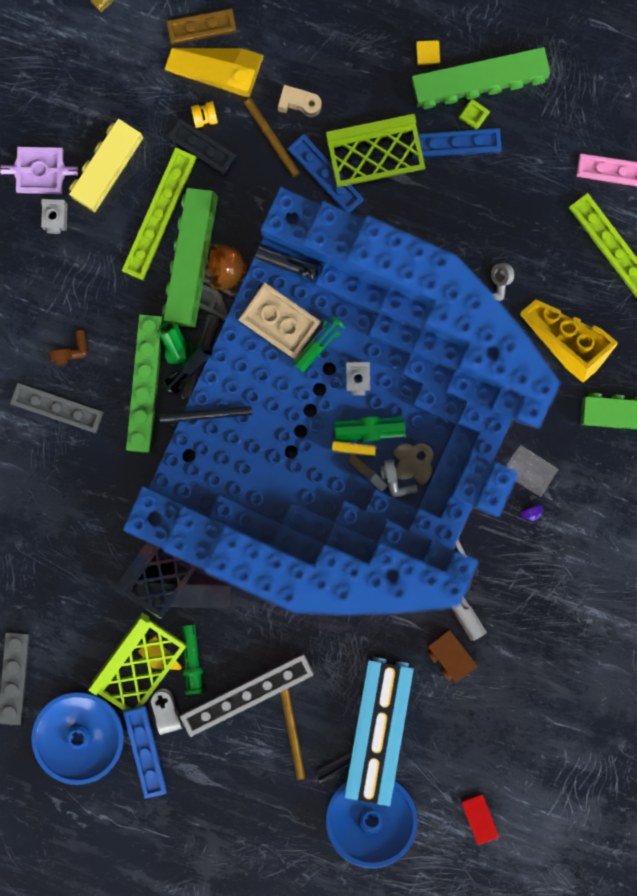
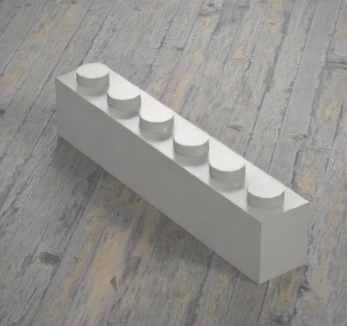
M302 653L182 713L180 718L189 736L192 737L313 676L314 672L305 654Z

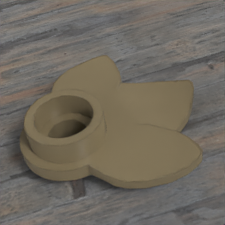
M408 443L399 445L393 451L394 456L400 460L396 467L397 478L405 480L415 477L420 486L425 485L433 473L431 461L434 458V451L432 447L426 443H418L415 446ZM418 452H425L426 458H419Z

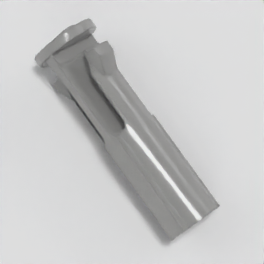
M464 597L459 607H452L455 616L471 641L487 633Z

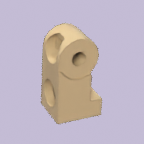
M284 85L278 111L287 113L288 108L303 111L308 117H314L319 114L322 102L320 97L314 93Z

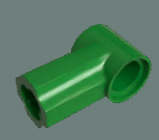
M167 321L159 327L158 333L166 347L165 357L169 364L184 363L194 353L193 345L190 342H185L178 325L174 321Z

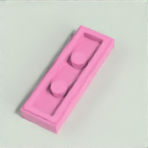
M580 153L576 177L637 186V162Z

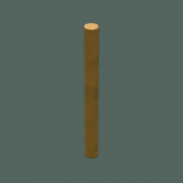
M251 98L247 99L244 104L291 176H297L300 172L253 100Z
M289 688L281 691L280 694L297 780L305 779L306 776Z

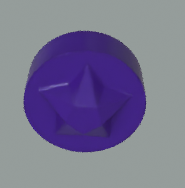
M538 504L521 510L520 513L523 520L535 521L544 513L542 505Z

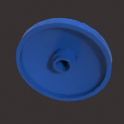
M86 692L67 693L49 702L37 716L32 731L33 752L39 765L54 779L72 785L91 783L105 776L117 763L124 744L123 725L115 709L101 697Z
M394 781L391 805L385 806L344 798L346 783H344L334 793L326 813L327 835L336 852L349 863L363 868H381L399 860L412 845L417 832V812L410 795L401 785Z

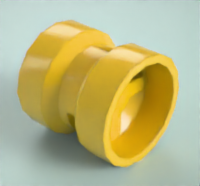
M213 101L206 102L204 106H191L196 128L203 127L207 123L211 125L218 123ZM202 109L204 111L205 120H203V115L201 111Z

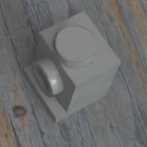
M42 199L41 227L50 234H60V230H67L66 201ZM55 212L57 217L51 220L49 215Z
M370 362L346 363L347 392H352V396L366 395L365 391H370ZM355 375H361L363 377L361 383H356L354 381Z

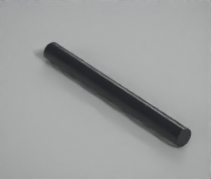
M252 406L160 414L159 417L160 423L249 416L252 415Z

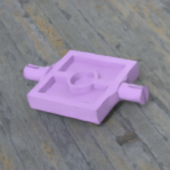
M17 147L15 165H1V174L15 175L17 193L62 194L65 175L78 176V166L66 167L64 165L63 148Z

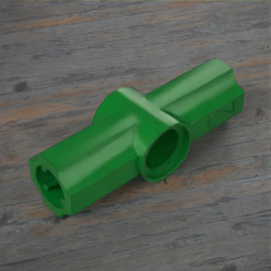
M366 417L354 421L335 422L336 442L356 440L370 442L380 441L383 438L406 437L404 417L381 419L380 417Z

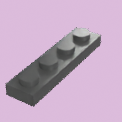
M17 383L10 403L11 405L96 434L104 414L102 411Z
M6 632L0 693V724L22 725L30 634Z

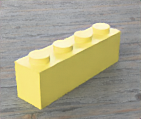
M119 119L108 127L106 131L107 137L103 142L100 141L94 150V157L91 161L88 160L82 168L83 174L79 180L75 179L69 189L71 191L69 195L74 200L93 212H96L143 140L140 132Z

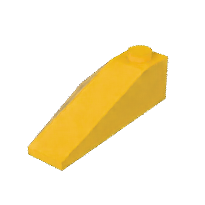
M172 48L165 70L250 98L264 56L243 48Z

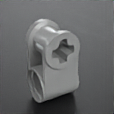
M165 688L157 690L151 699V705L159 734L162 735L182 729V721L172 692ZM160 695L168 699L165 705L157 701Z

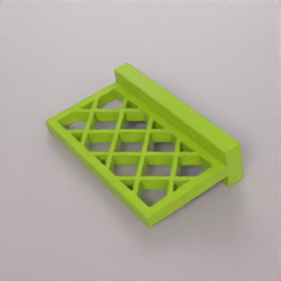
M415 114L326 132L337 188L425 169ZM403 133H413L414 140L410 146L399 140ZM383 137H388L394 141L388 151L377 145ZM365 141L371 145L366 155L355 150L359 142ZM396 143L407 150L401 160L390 153ZM343 146L350 150L344 160L335 156V147ZM374 148L385 154L379 164L368 158ZM352 152L363 159L357 169L346 163ZM411 152L418 157L419 165L409 166L403 161ZM387 157L398 162L394 170L388 171L382 167ZM336 161H338L339 163H341V165L339 166V168H338V166H337V162H336ZM365 161L376 167L373 174L365 175L359 171ZM343 166H346L354 174L350 179L341 181L339 172Z
M142 612L90 683L89 691L95 695L98 693L122 710L131 708L125 704L124 697L137 695L138 704L135 707L142 706L186 648L187 644L149 620V616ZM151 628L158 633L159 640L146 642L145 633ZM172 642L179 647L175 653L165 655L163 644ZM160 644L162 655L149 657L147 646ZM144 647L146 658L133 660L132 651L135 648ZM163 660V670L152 672L150 662ZM147 662L149 673L136 675L134 664ZM131 665L133 676L120 678L119 669L121 666ZM150 677L151 686L149 689L139 690L137 679ZM134 680L136 691L123 693L121 682ZM118 683L120 693L111 695L105 691V688L108 684Z

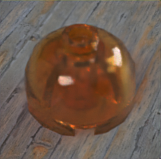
M215 244L214 247L217 249L211 250L208 264V275H212L213 282L209 281L211 289L219 290L234 288L241 281L242 276L246 275L247 264L243 262V257L236 248Z

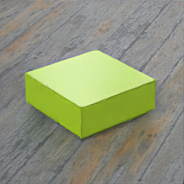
M471 99L458 119L474 130H478L490 111Z

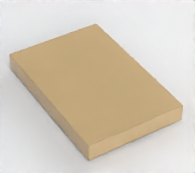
M265 282L238 319L294 360L321 324L320 320Z

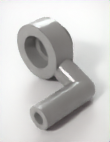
M508 263L496 264L491 270L492 281L497 285L496 293L492 294L498 301L504 299L505 287L511 284L514 279V270Z
M393 459L384 461V466H380L382 480L387 479L391 497L397 498L418 494L417 485L398 488Z

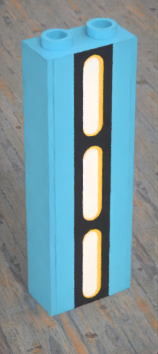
M373 657V661L367 662L344 798L390 806L414 669L409 668V663L396 661L395 665L386 664L387 659Z

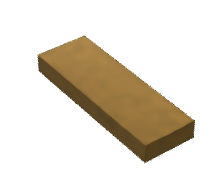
M232 9L167 21L171 45L237 32Z

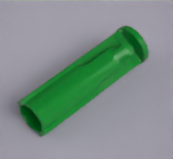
M333 315L330 316L334 321L333 325L318 342H315L329 324V321L325 320L320 332L293 361L292 364L301 372H305L333 338L341 335L338 330L324 346H320L338 325L345 329V326L338 318Z

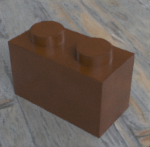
M449 629L427 644L430 649L427 651L428 655L434 663L439 660L444 667L441 669V672L448 681L453 679L457 683L478 667Z

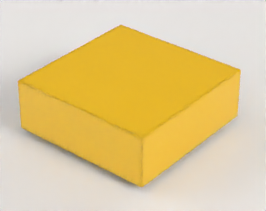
M439 40L417 41V66L440 65Z

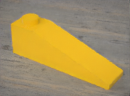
M538 300L533 301L520 312L522 318L564 367L581 382H585L600 368L618 343L601 328L595 325L593 327L582 323L581 319L577 317L570 318L561 314L559 309Z

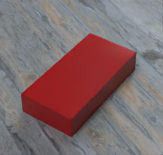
M482 793L461 801L478 845L499 838Z

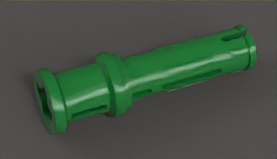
M195 625L181 626L183 642L187 644L184 649L185 669H183L187 688L185 695L205 693V689L202 688L201 674L203 670L202 667H199Z

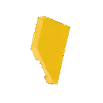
M334 441L332 446V452L375 455L376 451L375 446Z
M154 636L150 641H156L159 639L156 636ZM160 644L147 646L149 657L162 655ZM164 646L165 655L171 654ZM142 647L138 652L143 658H146L145 649ZM163 660L150 662L152 668H164ZM176 660L170 669L180 670L183 666Z

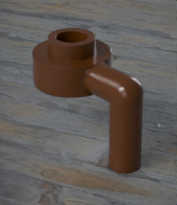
M75 331L78 349L50 351V362H55V365H66L70 359L86 357L85 331Z

